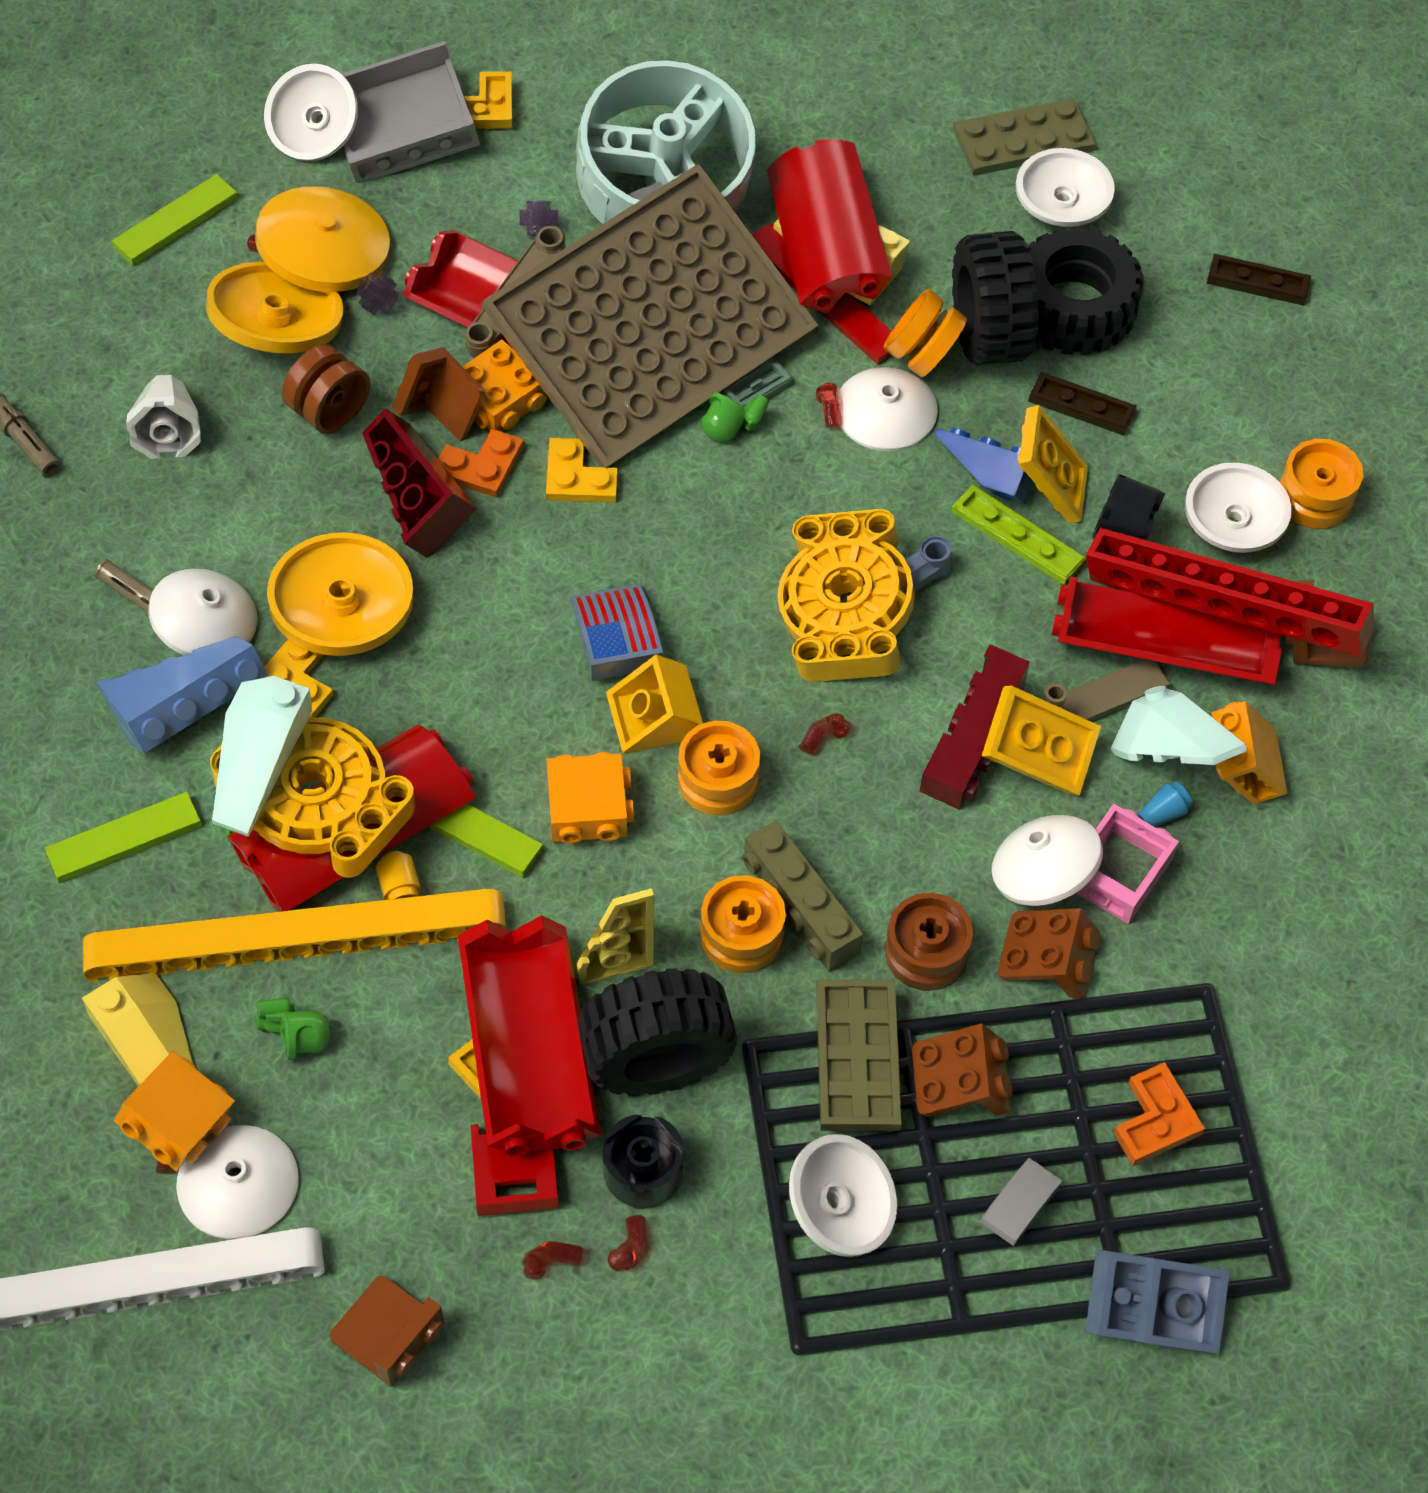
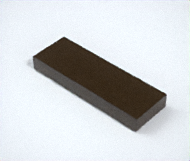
M1214 254L1206 284L1304 306L1311 275Z
M1044 372L1040 373L1028 400L1030 403L1123 436L1137 408V405Z

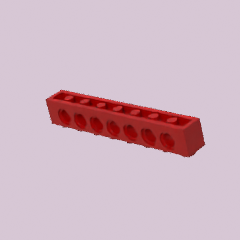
M1100 528L1086 553L1091 581L1354 656L1362 657L1375 629L1374 605L1371 602Z

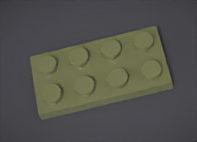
M1074 98L953 123L954 134L973 176L1022 166L1031 156L1044 150L1069 148L1088 153L1093 152L1096 145Z
M817 979L820 1131H900L901 1103L895 980Z

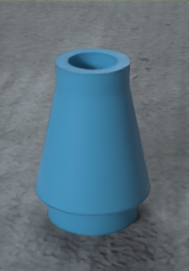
M1174 781L1170 785L1165 783L1144 808L1136 814L1140 819L1156 828L1187 814L1188 808L1193 805V801L1187 790L1179 782Z

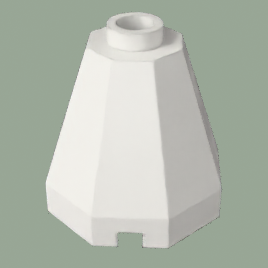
M172 375L156 376L147 384L127 414L126 425L129 431L130 446L150 459L161 458L160 452L177 451L176 457H186L201 442L198 411L182 381ZM177 437L180 438V442H173Z

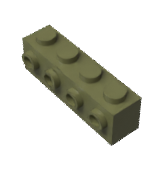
M776 820L746 837L744 855L742 856L746 868L751 874H756L758 878L765 880L776 888L784 901L788 924L804 938L811 955L817 961L820 960L828 972L861 954L863 933Z

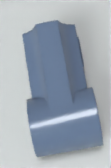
M931 536L926 538L920 546V551L906 559L911 570L915 592L933 580H943L951 575L953 570L952 546L945 537ZM907 586L902 591L904 594L907 592Z

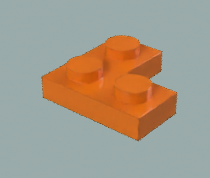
M491 429L478 454L446 444L438 460L459 486L497 498L524 447V439Z
M1165 1062L1130 1077L1128 1085L1145 1113L1115 1126L1113 1133L1132 1166L1203 1135L1205 1130L1203 1124Z

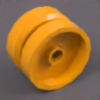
M930 288L925 290L911 304L897 322L884 344V350L896 359L905 357L910 353L908 368L921 378L932 371L959 337L967 322V317L954 307L948 308L940 314L943 307V298Z
M1315 438L1301 442L1291 451L1280 480L1290 498L1292 509L1290 519L1297 524L1312 529H1327L1342 523L1348 518L1361 486L1363 465L1356 453L1346 445L1334 440Z
M714 720L699 724L689 731L679 747L678 786L682 797L694 809L708 815L724 816L735 813L751 803L758 790L760 749L756 739L744 727L729 721Z
M742 875L728 877L716 883L708 891L701 907L700 936L702 948L709 960L721 969L735 973L756 972L771 964L780 953L784 941L786 922L784 901L776 888L763 879Z

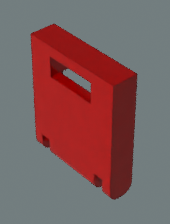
M478 1124L470 1125L478 1216L559 1208L553 1150L527 1152L520 1156H509L505 1153V1150L488 1146L486 1134H481ZM536 1183L537 1193L496 1196V1187Z

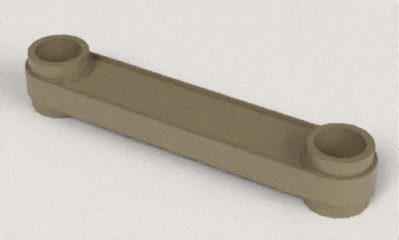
M555 226L541 228L496 292L565 249L566 243L562 231ZM482 309L473 323L467 327L465 333L466 349L473 358L504 338L484 309Z

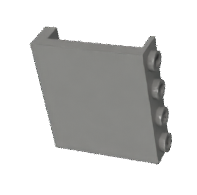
M445 41L341 74L352 86L358 104L355 128L348 141L344 144L346 156L356 183L374 180L480 145L474 122L465 102Z

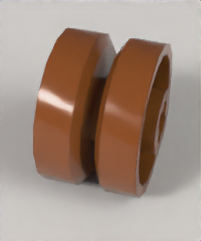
M320 344L300 356L290 368L283 383L282 399L290 409L300 417H304L321 434H332L361 411L369 395L371 387L370 376L354 362L348 361L332 345Z
M932 892L915 894L903 900L896 907L890 918L884 949L887 966L895 978L908 987L922 991L941 990L958 980L965 971L974 934L971 918L963 906L948 896Z

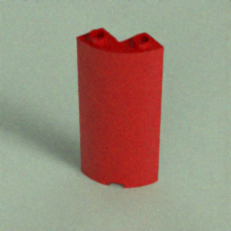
M839 139L816 140L814 146L801 150L799 146L790 149L778 157L766 171L800 305L829 313L846 291L868 299H875L890 281L892 274L855 143Z
M456 230L440 231L431 243L430 251L432 254L429 263L416 264L408 271L404 281L406 288L403 296L468 327L482 311L483 307L481 304L483 300L496 292L518 260ZM504 337L502 340L505 341L511 347V345Z
M1070 576L1068 585L1061 584L1057 605L1064 606L1062 615L1055 614L1051 633L1052 636L1058 637L1057 642L1275 685L1282 651L1279 648L1281 634L1137 593L1078 582L1076 577Z
M417 724L376 748L381 756L386 778L398 775L407 778L412 783L415 807L412 817L375 858L476 798L471 788L474 785L471 774L463 765L458 767L444 748V742L435 729L428 731L423 726ZM369 757L370 766L376 768L373 761ZM318 782L308 788L316 789L322 787L325 792L327 790L326 785L322 782ZM396 796L389 799V801L401 802L405 798ZM371 823L366 825L365 828L374 830L381 825ZM252 829L249 837L237 832L227 836L242 866L255 874L270 904L280 912L291 910L344 878L334 871L330 852L301 854L284 850L266 841L254 829ZM347 850L342 852L340 855L343 857H351L354 856L356 852Z
M543 915L513 931L486 919L457 936L488 1146L505 1150V1153L509 1156H520L527 1152L561 1148L567 1151L579 1150L586 1146V1141L601 1136L592 1079H590L578 1031L577 1022L580 1016V1007L566 927Z

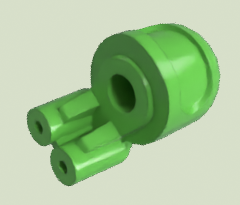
M713 392L709 399L710 407L701 420L702 430L714 441L728 442L737 435L742 425L745 427L746 432L755 430L766 412L770 401L762 395H757L755 400L751 399L743 407L727 396Z
M287 998L257 1001L256 1029L280 1032L287 1060H293L296 1055L303 1053H320L329 1044V1022L319 1011H296L294 1009V1002Z

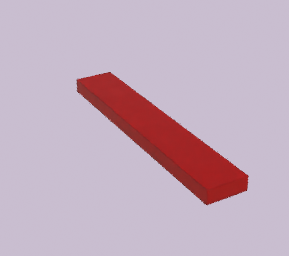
M769 223L752 234V236L785 281L796 291L783 236L773 228L774 225L772 223ZM845 292L829 313L819 311L877 365L892 356L884 350V344L891 330L852 295Z

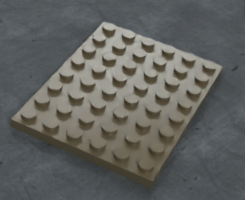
M699 163L484 299L481 304L597 464L605 468H610L707 403L713 392L722 393L725 389L794 345L819 326L805 306L800 305L799 298Z

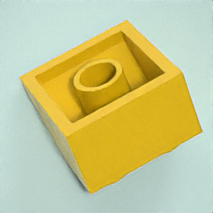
M657 654L606 692L622 753L624 754L682 742L689 731L699 724H703L687 666Z

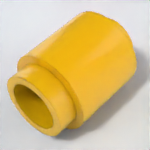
M392 851L382 856L381 860L376 864V872L384 900L419 896L421 886L412 856L401 851Z

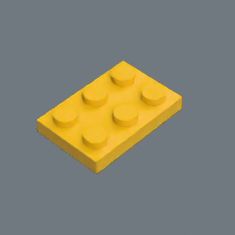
M1040 405L1026 408L1025 422L1022 425L1021 451L1018 453L1019 466L1023 472L1027 473L1036 484L1037 489L1043 492L1052 503L1054 509L1067 522L1082 521L1088 465Z
M1004 686L982 757L1064 793L1080 796L1101 726L1014 686Z

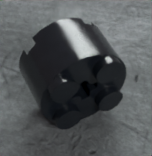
M1118 474L1109 493L1108 500L1101 511L1092 538L1094 539L1099 529L1103 528L1147 540L1155 521L1153 517L1155 512L1159 510L1165 492Z
M642 1114L631 1115L617 1122L608 1132L603 1148V1175L612 1195L622 1203L639 1210L660 1205L676 1193L681 1185L684 1170L683 1141L676 1128L663 1118L657 1116L655 1118L642 1117Z

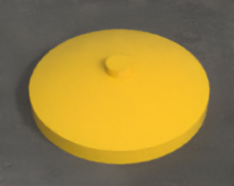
M320 186L294 188L273 197L260 211L255 232L258 252L265 264L273 272L294 285L321 292L348 291L369 283L384 268L390 246L387 226L381 216L369 204L347 192Z
M249 262L227 268L213 278L207 290L206 312L212 324L229 339L255 350L271 353L306 352L315 346L330 342L338 334L342 324L344 309L338 292L314 291L294 285L278 276L265 262Z
M329 533L307 539L291 548L281 557L273 568L268 581V605L276 627L288 640L297 646L323 655H354L377 648L400 631L408 620L413 606V582L405 561L387 544L362 534Z

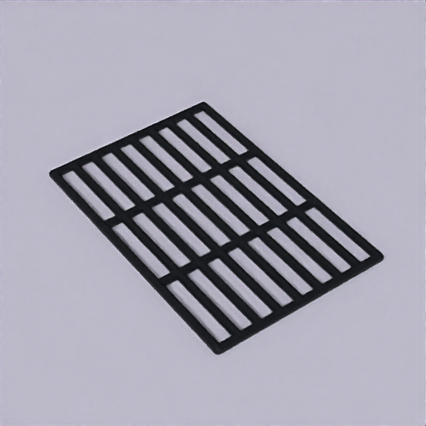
M1210 983L897 1021V1037L901 1057H898L899 1073L904 1072L908 1090L906 1093H900L901 1109L911 1108L915 1129L852 1137L862 1141L872 1150L910 1145L919 1146L922 1166L890 1169L888 1171L894 1185L926 1182L929 1203L897 1207L894 1224L933 1219L937 1241L877 1248L869 1253L855 1257L831 1254L800 1259L792 1258L789 1237L807 1234L800 1226L798 1220L786 1221L783 1200L790 1199L789 1182L780 1183L777 1162L795 1160L801 1150L811 1142L774 1146L771 1125L819 1120L820 1106L818 1103L768 1110L764 1089L819 1083L818 1067L762 1074L759 1054L817 1047V1031L747 1039L742 1043L744 1066L790 1348L795 1355H807L1085 1318L1088 1315L1089 1300L968 1316L964 1293L1093 1277L1095 1260L961 1277L956 1256L959 1254L1097 1236L1100 1237L1102 1250L1120 1253L1116 1234L1257 1216L1262 1238L1133 1255L1191 1264L1267 1254L1272 1276L1229 1281L1226 1299L1281 1292L1290 1288L1291 1281L1214 986ZM1199 999L1202 1000L1206 1019L1071 1036L1066 1016ZM1050 1018L1054 1038L1006 1043L1009 1053L1008 1059L1058 1053L1062 1073L1011 1079L1012 1095L1066 1089L1070 1109L932 1127L929 1117H925L918 1112L912 1055L913 1035L963 1029L981 1023L988 1026ZM1207 1034L1211 1036L1215 1054L1083 1071H1078L1074 1051ZM1164 1062L1172 1075L1219 1069L1224 1090L1186 1094L1185 1096L1193 1110L1228 1105L1234 1126L1205 1129L1203 1135L1171 1150L1238 1142L1243 1163L1103 1180L1098 1159L1127 1155L1118 1141L1094 1143L1090 1123L1137 1117L1145 1112L1138 1101L1086 1107L1082 1090L1083 1086L1129 1081L1130 1077ZM1074 1125L1079 1146L938 1163L934 1142ZM1028 1158L1040 1166L1083 1162L1087 1183L1060 1186L1047 1204L1091 1199L1095 1220L1031 1228L1023 1234L1014 1246L996 1233L953 1239L949 1217L986 1212L999 1194L946 1201L941 1179L1019 1170ZM1247 1178L1253 1200L1112 1218L1107 1196ZM936 1257L941 1259L944 1275L942 1280L799 1298L796 1282V1276ZM948 1296L952 1316L950 1319L805 1337L802 1319L804 1314Z

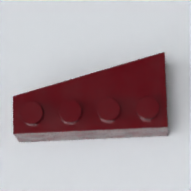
M385 408L362 434L374 466L381 473L383 490L389 495L394 507L391 510L395 521L400 523L403 533L401 537L404 544L427 558L433 555L477 508L410 423Z
M989 644L984 654L985 660L982 673L975 671L969 683L970 687L964 700L965 705L959 703L953 714L948 728V732L952 734L943 733L921 778L919 792L960 810L965 799L969 801L974 799L981 782L977 780L981 771L988 773L994 761L982 757V753L1003 687L1014 686L1024 691L1030 664L1029 661Z

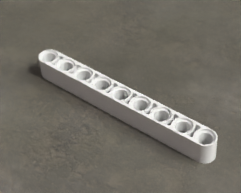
M298 1228L1 1278L0 1331L11 1330L12 1325L23 1324V1327L52 1323L54 1318L64 1316L65 1320L96 1315L95 1311L107 1309V1313L137 1308V1304L148 1302L149 1306L179 1301L178 1297L190 1295V1299L216 1295L220 1294L222 1289L231 1288V1292L257 1288L261 1287L263 1282L272 1281L274 1285L302 1280L304 1275L313 1274L314 1278L319 1277L325 1272L320 1231L315 1228Z

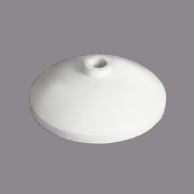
M307 64L296 67L284 74L276 82L268 95L264 111L267 133L273 144L291 158L300 161L324 159L337 152L350 138L357 121V98L347 79L333 68L320 64ZM319 115H323L322 121L316 124V118Z
M1054 148L1036 153L1023 163L1017 174L1016 193L1022 206L1037 219L1056 226L1073 227L1091 223L1100 218L1109 209L1114 196V181L1106 166L1090 154L1075 149Z
M880 367L862 371L848 379L837 395L835 412L842 430L858 444L879 451H898L915 446L931 433L937 420L938 406L932 390L920 378L901 369Z
M1222 463L1205 469L1193 479L1185 498L1186 516L1194 531L1208 543L1232 552H1254L1273 545L1283 536L1291 518L1290 498L1282 484L1268 472L1244 463ZM1230 518L1237 519L1239 522L1231 521Z
M185 569L166 576L154 588L148 606L149 620L157 636L168 647L182 655L190 654L192 650L234 636L250 643L258 624L256 606L247 591L233 579L206 569Z
M1067 815L1040 817L1020 826L1004 840L993 859L992 877L1000 893L1012 902L1029 906L1055 903L1075 894L1094 877L1103 857L1102 842L1095 828L1083 819Z
M229 1126L218 1137L210 1134L204 1141L208 1144V1147L197 1161L192 1164L187 1160L179 1169L177 1196L182 1211L197 1229L215 1238L232 1240L265 1233L286 1216L297 1195L299 1173L291 1150L278 1136L268 1130L255 1126ZM232 1168L242 1169L237 1176L228 1175L229 1170Z
M841 1134L820 1137L806 1145L798 1154L790 1173L789 1193L794 1214L805 1233L818 1246L839 1256H860L878 1248L890 1235L897 1213L895 1186L881 1158L862 1141Z

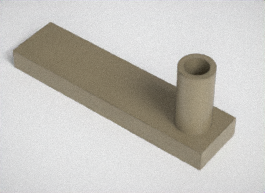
M1144 659L1069 691L1061 684H1050L1045 689L1043 700L1093 722L1131 706L1132 701L1145 696L1144 692L1150 688L1166 686L1169 689L1170 683L1155 661Z

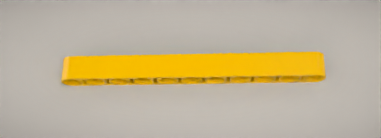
M481 889L95 932L86 935L82 941L83 977L91 982H98V978L109 977V980H112L115 977L137 975L139 973H156L157 975L176 973V969L187 968V971L214 969L215 965L226 964V967L254 964V960L264 959L265 963L293 960V956L303 955V958L330 956L331 952L342 951V954L370 951V947L380 946V949L383 950L408 947V943L419 942V945L445 943L450 938H457L458 941L457 935L486 919L507 929L504 898L502 892L498 890Z

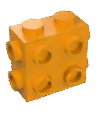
M500 340L462 366L484 389V398L474 419L475 423L482 429L487 428L490 431L494 429L500 432L504 429L510 430L517 425L521 417L530 411L536 412L541 409L547 400V394L514 349L503 340Z
M1246 701L1232 702L1223 709L1211 712L1212 718L1245 743L1247 749L1246 752L1216 764V770L1220 779L1229 783L1238 795L1244 796L1252 804H1258L1288 794L1276 729Z
M599 752L589 756L574 757L572 755H560L556 758H546L552 842L573 844L581 840L600 839L602 841H613L619 837H627V823L634 822L633 800H625V790H631L630 767L623 768L621 753Z
M172 1051L123 1102L113 1122L120 1127L127 1137L136 1139L150 1150L157 1161L169 1165L177 1172L187 1160L192 1164L197 1161L208 1147V1144L204 1141L210 1134L218 1137L232 1120L227 1113L235 1100L228 1095L221 1085L211 1082L201 1074L192 1062L181 1058Z

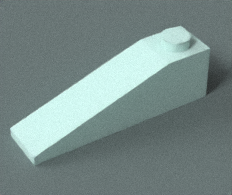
M276 676L241 683L225 715L212 818L213 824L249 837L312 712L310 688Z
M1166 686L1150 688L1144 692L1145 696L1132 701L1111 746L1115 756L1130 761H1139L1143 758L1142 754L1152 755L1154 762H1164L1167 759L1180 757L1181 763L1215 765L1247 751L1245 743L1181 692L1167 689Z

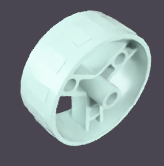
M669 60L647 61L628 66L608 77L596 88L587 102L577 136L576 179L581 196L590 212L604 224L640 201L616 188L600 170L645 175L646 186L660 181L664 186L678 177L679 172L681 175L695 166L690 157L712 128L716 126L729 140L736 152L740 165V172L736 179L725 190L720 192L734 212L737 213L746 197L755 160V129L750 113L740 96L725 81L711 72L688 63ZM667 105L677 107L673 113H665L658 116L653 123L652 130L605 124L610 118L621 112L640 106Z

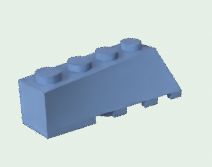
M234 636L192 650L190 654L177 658L173 656L161 660L159 664L144 669L137 668L125 672L126 675L111 680L106 678L95 683L128 742L143 753H146L232 699L242 682L265 678L268 676V673L254 646Z

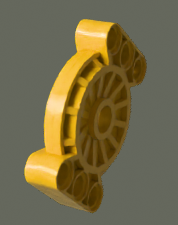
M885 509L807 515L799 518L792 528L798 554L787 565L780 579L777 594L782 620L789 634L796 640L792 646V654L798 674L803 679L811 682L879 677L893 674L901 665L896 636L906 625L913 610L915 599L911 570L903 555L896 550L899 538L893 515ZM907 586V592L904 594L902 591ZM848 592L852 593L851 595L847 596L848 602H841V598L839 596ZM797 622L799 628H797L793 623Z
M309 717L253 829L266 841L284 850L301 854L330 852L334 871L342 877L352 878L358 876L367 868L412 817L415 807L414 788L412 783L403 776L385 777L380 754L373 743L359 730L341 721L324 717ZM222 744L210 759L215 787L217 786ZM369 757L373 761L376 768L370 766ZM313 780L324 783L327 790L325 792L322 787L316 789L305 788L301 794L300 788L306 782ZM396 796L405 798L401 802L389 801V799ZM371 823L381 825L374 830L365 828L366 825ZM347 850L356 852V854L351 857H343L340 855L342 852Z

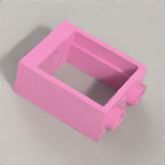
M1113 804L1095 829L1101 839L1102 846L1111 833H1114L1158 860L1136 892L1097 871L1094 877L1076 894L1129 924L1173 860L1179 841L1173 838L1168 831L1162 828H1155L1143 821L1135 812L1129 809H1122Z

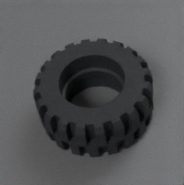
M1074 226L1072 230H1065V227L1055 229L1051 235L1047 232L1039 236L1036 242L1029 243V254L1032 255L1034 263L1033 269L1036 273V289L1039 300L1037 301L1039 320H1037L1038 335L1035 337L1036 342L1039 340L1044 342V348L1051 351L1054 348L1062 350V354L1072 355V351H1079L1080 355H1090L1094 349L1102 352L1110 349L1111 343L1117 345L1124 339L1125 334L1130 333L1143 292L1144 277L1139 261L1136 257H1132V251L1125 244L1119 245V240L1109 234L1107 237L1102 235L1100 230L1092 228V231L1083 230V227ZM1061 282H1080L1095 288L1102 296L1088 300L1073 299L1062 295L1052 286Z
M1014 231L966 235L956 245V254L953 257L954 267L952 269L953 307L967 317V322L959 335V342L961 347H963V353L968 358V361L975 365L1023 361L1032 354V350L1035 348V337L1038 335L1037 320H1039L1036 273L1033 269L1034 263L1032 255L1029 254L1028 244L1024 242L1023 236Z
M670 968L662 972L654 970L644 972L645 975L638 977L630 976L624 978L623 982L619 984H611L605 987L601 994L596 993L590 998L589 1003L584 1005L577 1022L590 1079L601 1089L609 1090L613 1094L621 1095L622 1093H627L628 1096H639L642 1093L653 1095L659 1094L660 1091L677 1090L680 1089V1086L692 1085L699 1082L702 1077L711 1076L717 1072L719 1066H724L729 1061L737 1045V1035L724 987L719 981L705 972L698 973L695 969L686 968L684 971H679L677 968Z

